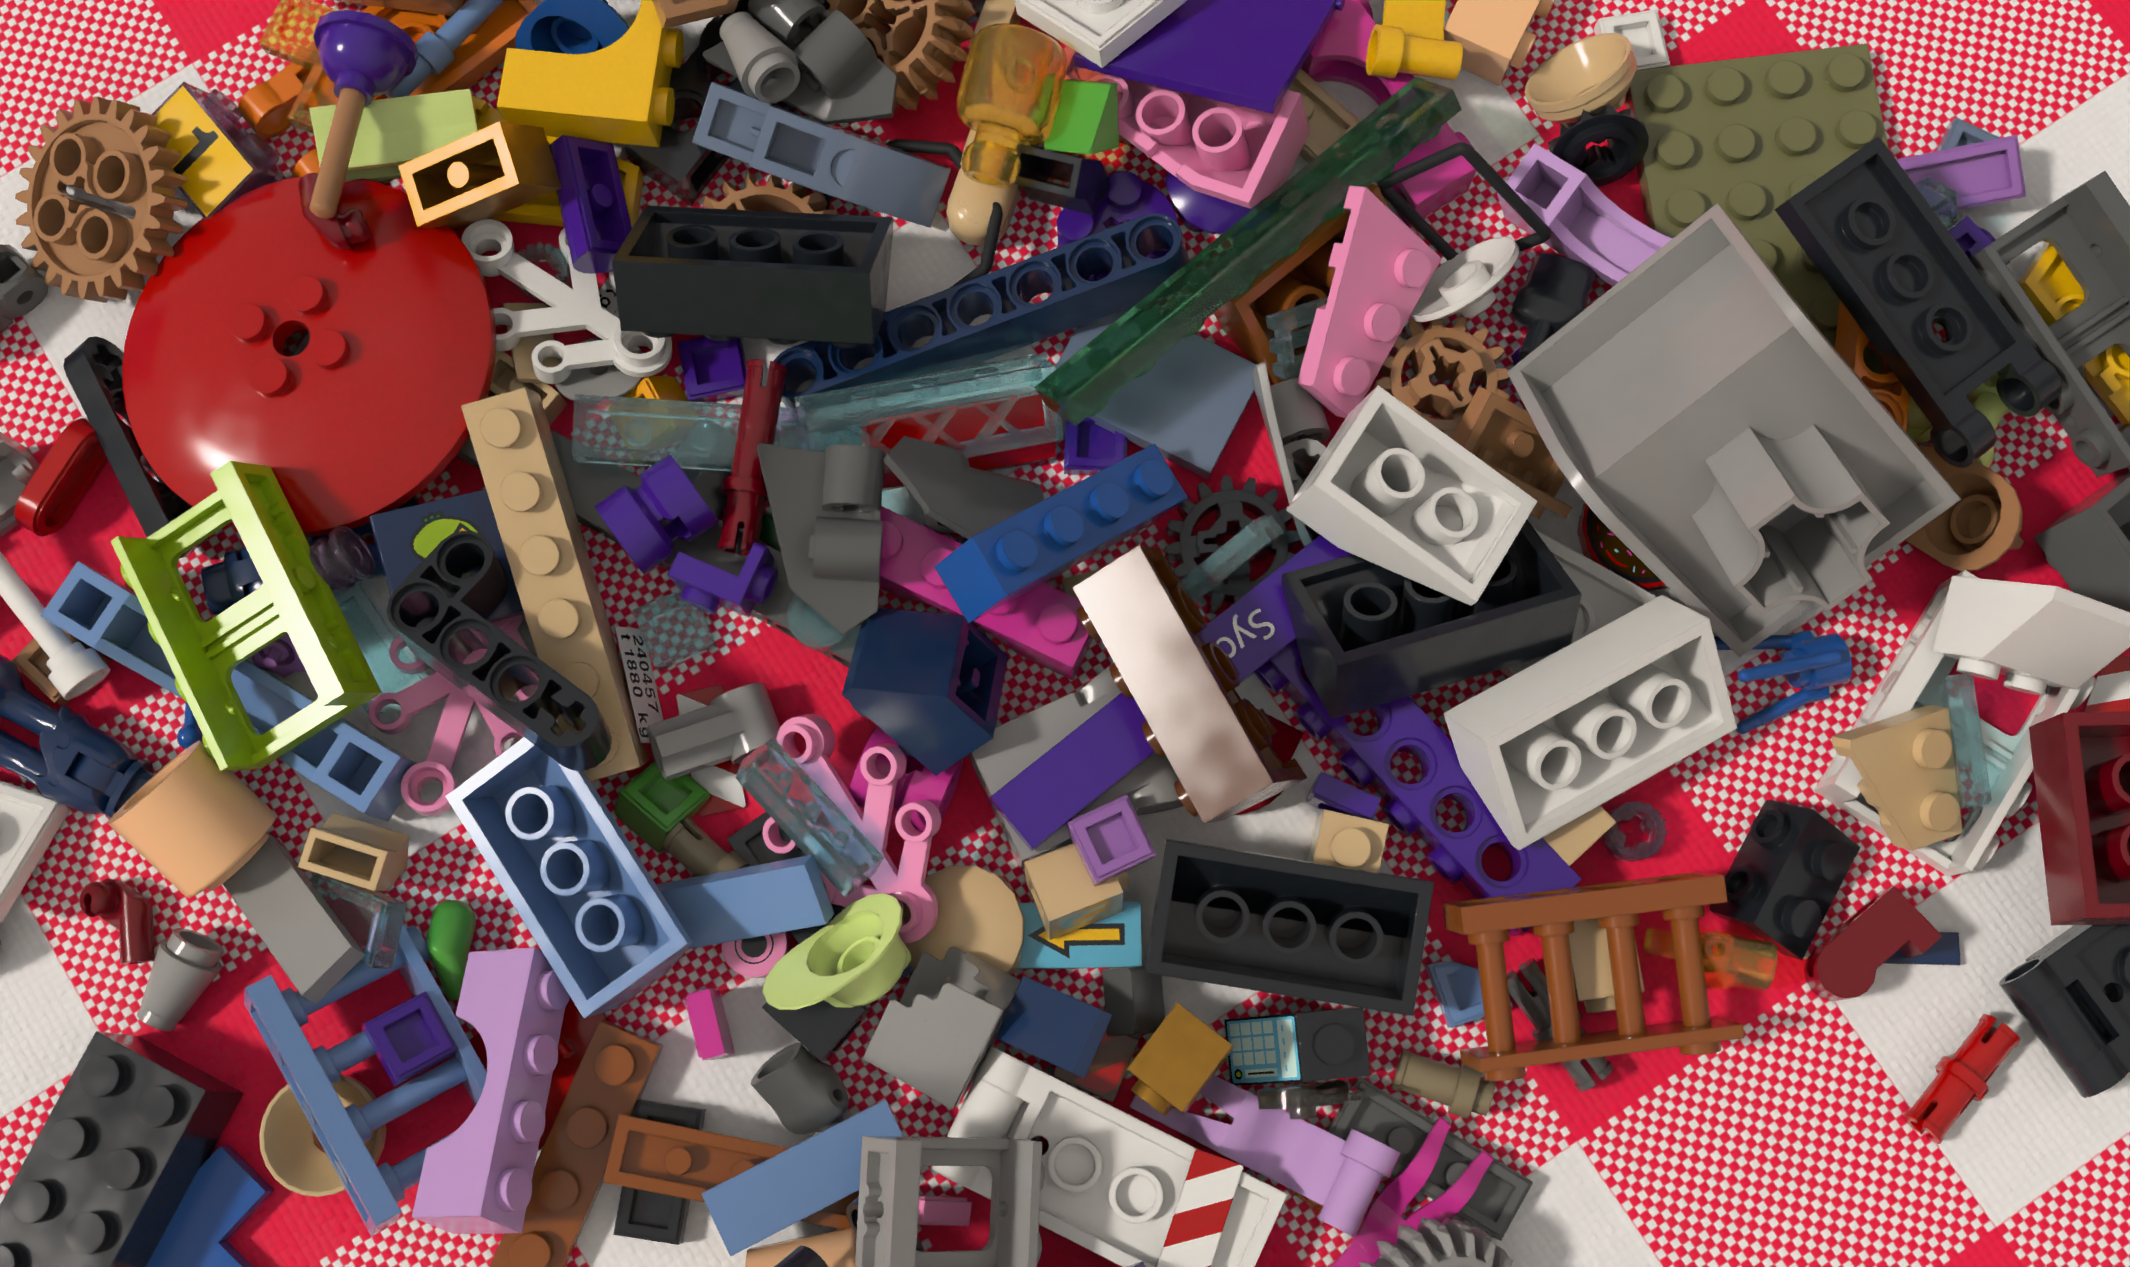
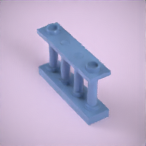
M397 912L385 917L379 936L385 947L363 957L317 1004L301 996L299 991L294 992L290 987L280 992L272 975L245 987L244 996L246 1009L371 1237L397 1222L402 1213L397 1203L405 1199V1190L419 1183L426 1149L428 1148L422 1149L392 1167L387 1162L377 1167L365 1146L366 1142L373 1139L371 1132L460 1083H463L476 1106L484 1088L487 1074L425 963L431 960L422 934L414 925L405 928ZM399 969L414 997L426 991L458 1050L456 1054L449 1057V1060L366 1105L358 1108L353 1103L344 1108L332 1085L340 1081L339 1073L375 1055L373 1047L364 1031L327 1050L322 1045L312 1050L300 1027L308 1023V1015ZM449 1134V1135H447L446 1137L440 1139L439 1141H437V1142L431 1144L430 1146H432V1145H434V1144H436V1143H438V1142L444 1140L445 1138H447V1137L450 1136L451 1134Z

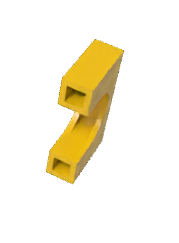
M641 0L637 17L628 31L616 42L601 50L586 54H564L507 48L497 108L506 122L542 127L546 136L560 137L561 135H568L601 142L660 147L663 126H670L674 117L675 96L673 88H669L672 67L680 68L684 54L683 32L678 29L679 25L663 29L653 1Z

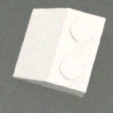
M1952 576L1932 651L1959 660L1956 671L1963 674L1996 681L1999 674L2005 675L2003 686L2012 690L2044 696L2047 685L2076 690L2130 647V612L2058 586Z

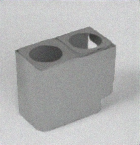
M955 947L948 949L943 960H938L928 953L921 954L900 1002L896 1000L889 1001L863 1059L953 1110L970 1089L990 1047L996 1039L1021 980L970 952L965 953Z

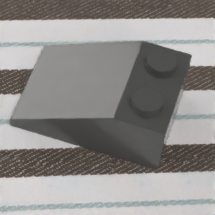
M2129 468L2066 511L2033 537L2043 550L2048 563L2060 573L2074 593L2130 612Z

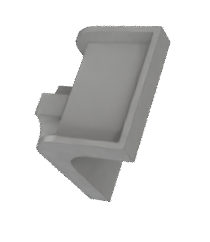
M1718 203L1507 371L1551 456L1585 503L1690 609L1708 617L1712 631L1739 657L1815 603L1820 605L1826 612L1873 580L1866 570L1867 566L1961 500L1935 465L1820 332L1748 238Z

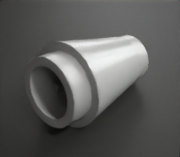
M736 12L727 17L720 27L719 34L724 41L744 92L748 96L757 98L759 101L767 104L776 103L787 98L796 89L800 81L798 58L795 52L753 19L749 13Z
M184 928L174 929L169 939L159 942L137 1017L153 1028L163 1031L175 1030L179 1020L185 1016L221 971L222 965L219 959L224 952L222 946L213 939L196 931Z

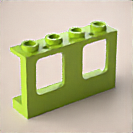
M230 460L210 473L218 490L146 539L117 536L110 541L121 562V574L126 583L134 590L148 619L149 633L154 641L161 646L175 675L176 689L182 699L188 703L203 734L202 742L209 756L216 761L220 771L261 769L382 693L271 467ZM233 521L263 584L257 590L206 622L199 615L178 571V560L185 552ZM288 633L318 694V698L307 707L261 735L254 729L232 683V671L237 665Z

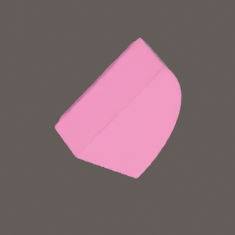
M919 1195L918 1224L969 1226L972 1202H968L967 1198L949 1195Z

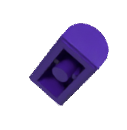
M561 135L549 147L561 183V189L556 191L573 267L579 272L589 274L613 271L612 260L632 229L613 144Z

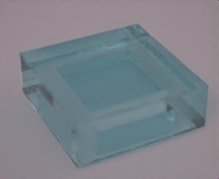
M683 590L633 610L654 666L659 671L718 647L704 611L680 600Z

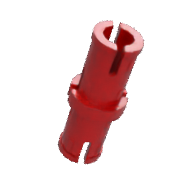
M1983 1014L1977 1026L1951 1058L1948 1056L1941 1058L1935 1066L1938 1075L1912 1108L1903 1115L1905 1121L1921 1135L1926 1129L1929 1132L1926 1137L1930 1141L1941 1144L1945 1134L1971 1101H1981L1989 1091L1986 1082L2012 1049L2021 1042L2019 1036L2003 1022L1998 1029L1995 1028L1994 1025L1997 1023L1995 1017Z

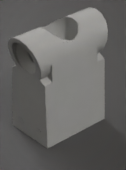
M1109 667L1098 674L1079 692H1073L996 727L993 739L968 755L1021 870L1025 868L1024 862L1072 844L1073 841L1066 825H1064L1031 852L990 801V797L1122 693L1115 684ZM1154 753L1073 819L1125 795H1128L1137 816L1183 807L1174 786L1175 781L1179 780L1168 758L1166 756L1162 758Z

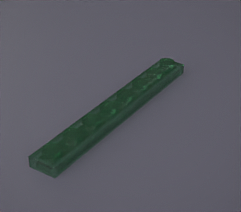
M1418 77L1413 78L1034 388L1045 405L1074 426L1078 425L1085 418L1100 412L1107 404L1109 398L1134 378L1149 372L1159 357L1181 339L1199 331L1209 316L1230 299L1245 293L1253 284V280L1275 262L1294 253L1299 248L1301 241L1325 221L1340 215L1345 210L1343 207L1349 186L1367 188L1373 182L1385 178V176L1393 171L1395 164L1414 148L1434 138L1441 131L1442 125L1462 110L1454 90Z

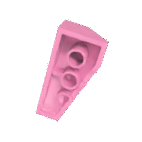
M1065 46L1050 76L1052 84L1060 89L1062 80L1066 79L1117 83L1119 135L1192 190L1251 209L1285 185L1310 132L1301 93L1287 90L1272 114L1075 67L1073 55L1076 51Z

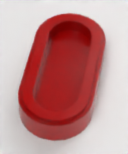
M80 418L63 430L18 498L14 512L16 522L38 536L53 534L67 523L108 461L88 418Z

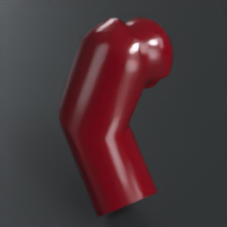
M309 173L301 178L298 189L302 213L306 220L334 248L353 250V244L369 240L371 231L367 220L364 221L363 213L359 209L351 208L342 214H339L337 210L335 216L329 219L319 218L311 213L309 206L318 173Z
M107 878L102 882H91L86 885L80 894V907L87 916L95 917L99 915L103 920L119 930L120 964L154 962L153 908L148 899L120 880Z

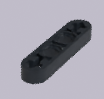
M97 336L88 337L64 359L63 367L145 535L149 537L193 506L173 492L155 473L143 455L132 428L127 426L117 415V413L130 424L123 393L122 364L124 353L115 344ZM143 465L154 473L158 481L147 473ZM208 538L185 552L180 558L187 557Z

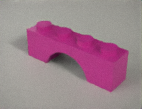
M1345 0L1342 11L1335 10L1301 69L1316 82L1334 81L1354 86L1369 95L1381 108L1389 126L1390 144L1381 155L1374 181L1378 183L1379 179L1456 143L1464 142L1471 145L1464 134L1461 132L1454 133L1441 115L1442 108L1436 94L1427 84L1422 83L1420 85L1415 77L1410 74L1397 73L1393 79L1367 75V47L1372 29L1376 25L1373 20L1372 8L1368 0ZM1458 156L1392 187L1424 218L1468 191L1477 170L1463 156ZM1396 210L1403 222L1410 227L1411 224Z
M881 506L880 521H883V544L879 588L903 600H915L952 615H963L934 567L962 544ZM1045 583L972 622L976 627L1003 642L1016 654L1071 680H1074L1093 641V638L1086 631L1078 616L1077 609L1082 606L1080 600Z

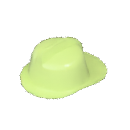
M885 893L867 895L851 903L825 927L791 949L776 962L765 978L762 991L766 1002L779 1010H797L817 1004L822 1000H825L834 1007L852 1008L874 1002L891 990L911 961V953L898 934L902 925L903 909L896 897Z

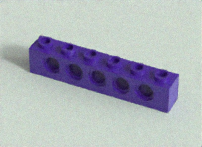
M1296 640L1254 673L1271 692L1276 694L1282 689L1299 707L1294 712V716L1312 737L1320 741L1326 736L1343 754L1338 759L1339 765L1357 785L1365 788L1371 784L1388 802L1382 807V810L1403 834L1410 836L1415 831L1432 850L1427 855L1429 862L1449 883L1455 885L1460 880L1478 899L1574 887L1582 880L1543 838L1521 850H1517L1511 845L1460 767L1453 742L1409 696L1369 708L1376 715L1378 728L1375 734L1362 736L1354 733L1349 728L1345 716L1332 719L1314 687L1304 680L1301 673L1302 660ZM1407 752L1418 759L1422 768V775L1418 783L1406 784L1399 781L1393 775L1390 767L1393 754ZM1440 800H1454L1463 807L1466 814V824L1461 832L1447 831L1438 823L1436 806ZM1487 847H1497L1508 855L1511 862V871L1505 881L1493 880L1484 872L1481 858ZM1530 927L1508 930L1512 936L1525 933Z

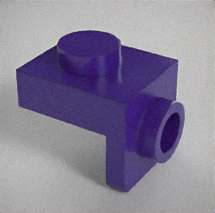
M754 542L739 576L678 552L668 577L679 589L683 590L680 596V600L714 615L719 606H722L750 618L755 604L764 605L769 599L776 584L778 569L773 568L775 558L768 547Z

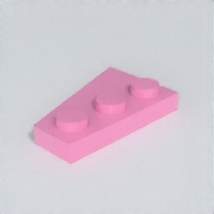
M1349 186L1343 209L1351 211L1343 243H1334L1328 266L1335 269L1329 296L1327 303L1316 309L1297 381L1300 387L1335 416L1346 418L1364 399L1442 259L1369 189L1359 186Z

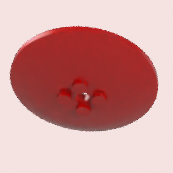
M302 177L290 178L263 185L243 193L219 206L207 217L205 216L199 220L173 245V257L164 256L158 264L157 273L154 276H150L131 317L125 340L122 375L126 412L137 443L155 473L173 492L194 507L218 490L210 473L228 461L233 460L271 467L305 538L338 533L369 522L371 515L393 511L416 496L442 473L470 436L461 405L487 398L496 355L495 316L484 276L470 251L449 225L435 228L417 227L406 193L385 184L363 178L344 182L337 207L339 214L351 208L361 210L364 221L367 220L371 231L369 240L353 244V250L334 248L306 220L302 213L298 189L299 181ZM298 330H309L310 340L306 349L296 356H284L283 347L289 335ZM233 521L227 524L233 528H236Z

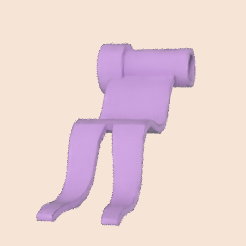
M1215 1075L1201 1094L1233 1117L1232 1125L1186 1112L1184 1115L1173 1107L1166 1116H1163L1142 1098L1134 1096L1129 1106L1132 1109L1319 1203L1323 1208L1318 1219L1355 1237L1383 1175L1390 1178L1401 1154L1354 1129H1351L1345 1141Z

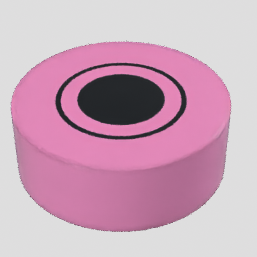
M787 932L725 942L721 945L722 953L726 963L736 973L751 978L766 977L776 962L789 952V937Z

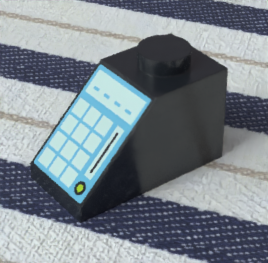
M1361 1007L1224 1019L1226 1040L1233 1045L1232 1052L1228 1056L1230 1083L1236 1086L1370 1076L1364 1013Z

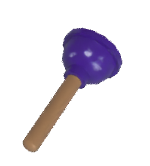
M352 10L331 11L320 17L313 35L323 71L335 84L333 91L338 98L309 206L311 213L323 219L333 218L336 214L364 106L370 105L374 96L392 91L404 77L412 74L419 56L415 42L405 31L378 16Z

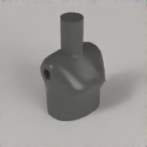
M799 1042L789 1045L773 1055L760 1067L751 1080L752 1087L772 1107L782 1125L792 1133L801 1135L816 1131L822 1132L845 1120L842 1115L848 1108L849 1100L841 1078L833 1066L818 1061Z

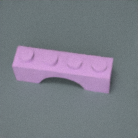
M1536 143L1533 144L1506 181L1549 227L1551 236L1544 242L1546 245L1569 259L1589 266L1594 270L1597 277L1612 286L1616 285L1673 239L1649 228L1627 214L1608 199L1595 186L1587 174ZM1497 193L1505 219L1530 235L1536 233Z
M535 947L469 952L455 1016L474 1026L483 1039L487 1052L486 1080L481 1096L466 1121L450 1136L426 1149L412 1218L453 1234L522 1233L526 1208L532 1196V1177L539 1141L545 1128V1110L552 1074L558 1061V1043L565 1007L570 999L568 992L543 952Z

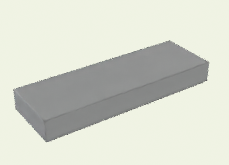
M267 833L269 835L267 841L256 854L222 884L301 996L317 1004L365 956V953L302 869L298 867L297 862L282 842Z

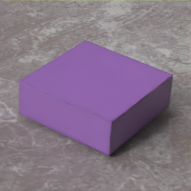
M1128 795L1068 821L1066 824L1069 835L1094 886L1152 860L1156 856V852Z

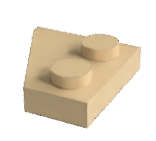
M1926 705L1832 736V745L1837 754L1850 757L1863 779L1857 786L1867 803L1877 809L1880 816V824L1894 846L1913 851L1963 833L1949 708Z

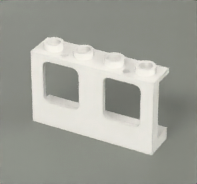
M1966 570L1955 575L1978 578ZM1951 578L1942 582L1937 588L1852 729L1926 705L1949 708L1955 764L1975 776L1981 782L1982 793L1962 825L1963 833L1956 835L1951 842L1942 840L1913 851L1905 849L1947 877L1983 868L1999 846L2000 839L1994 834L2006 815L2012 816L2027 800L2032 790V784L2028 783L2027 779L2033 771L2029 727L2061 713H2067L2069 709H2076L2088 697L2096 682V678L2092 676L2076 690L2047 685L2044 696L2039 697L2015 736H2009L1950 700L1943 691V684L1957 659L1933 652L1932 649ZM1836 753L1815 787L1814 792L1889 839L1880 824V816L1877 809L1867 803L1857 786L1863 778L1850 757L1841 756Z

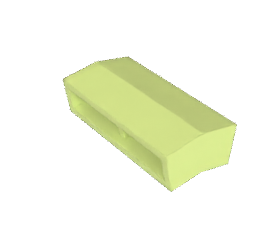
M470 89L373 100L368 106H364L344 182L362 178L371 181L402 178L399 165L478 131ZM336 105L309 108L319 166L321 165Z

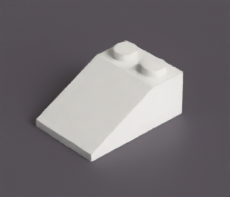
M1378 385L1348 414L1286 510L1338 548L1472 606L1480 598L1538 501Z

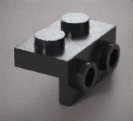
M1767 800L1753 821L1748 835L1724 877L1727 902L1711 904L1710 911L1719 918L1743 924L1783 955L1803 960L1860 846L1813 809Z

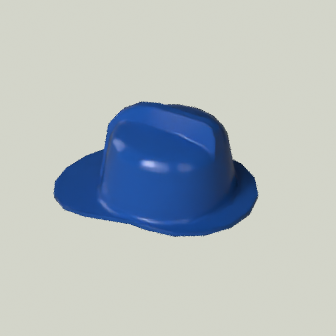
M544 0L522 21L516 32V49L564 54L591 53L616 42L628 31L629 25L613 7L608 5L606 0Z

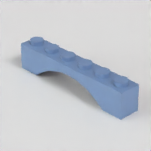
M77 561L40 616L95 650L182 698L176 689L175 675L161 646L154 641L149 633L148 619L135 592L115 579ZM247 659L237 665L232 671V683L254 729L261 735L314 702L313 699L257 667ZM340 718L279 757L280 760L308 780L362 813L388 822L403 800L401 794L402 778L411 766L417 764V762L344 718Z

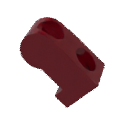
M1893 886L1878 892L1812 951L1806 959L1804 968L1805 979L1811 990L1823 999L1839 1001L1855 998L1869 990L1874 983L1876 969L1896 951L1900 950L1906 958L1923 954L1942 935Z

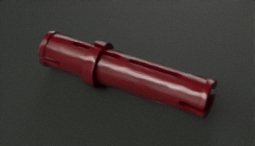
M752 359L746 362L747 373L731 476L724 477L722 484V493L727 495L720 541L717 544L719 551L735 555L738 532L740 529H744L741 556L745 557L748 556L754 542L759 543L764 504L769 501L757 446L760 443L774 445L784 380L788 371L786 366L770 361L767 385L762 387L764 360Z

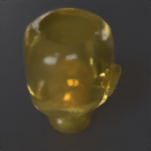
M1008 23L991 24L980 29L974 36L957 97L959 118L968 128L976 132L974 141L966 147L962 156V169L964 175L968 178L993 187H1010L1016 181L1020 172L1021 161L1017 154L1019 144L1037 145L1046 141L1050 136L1056 110L1061 107L1062 87L1068 62L1066 52L1055 39L1037 30Z

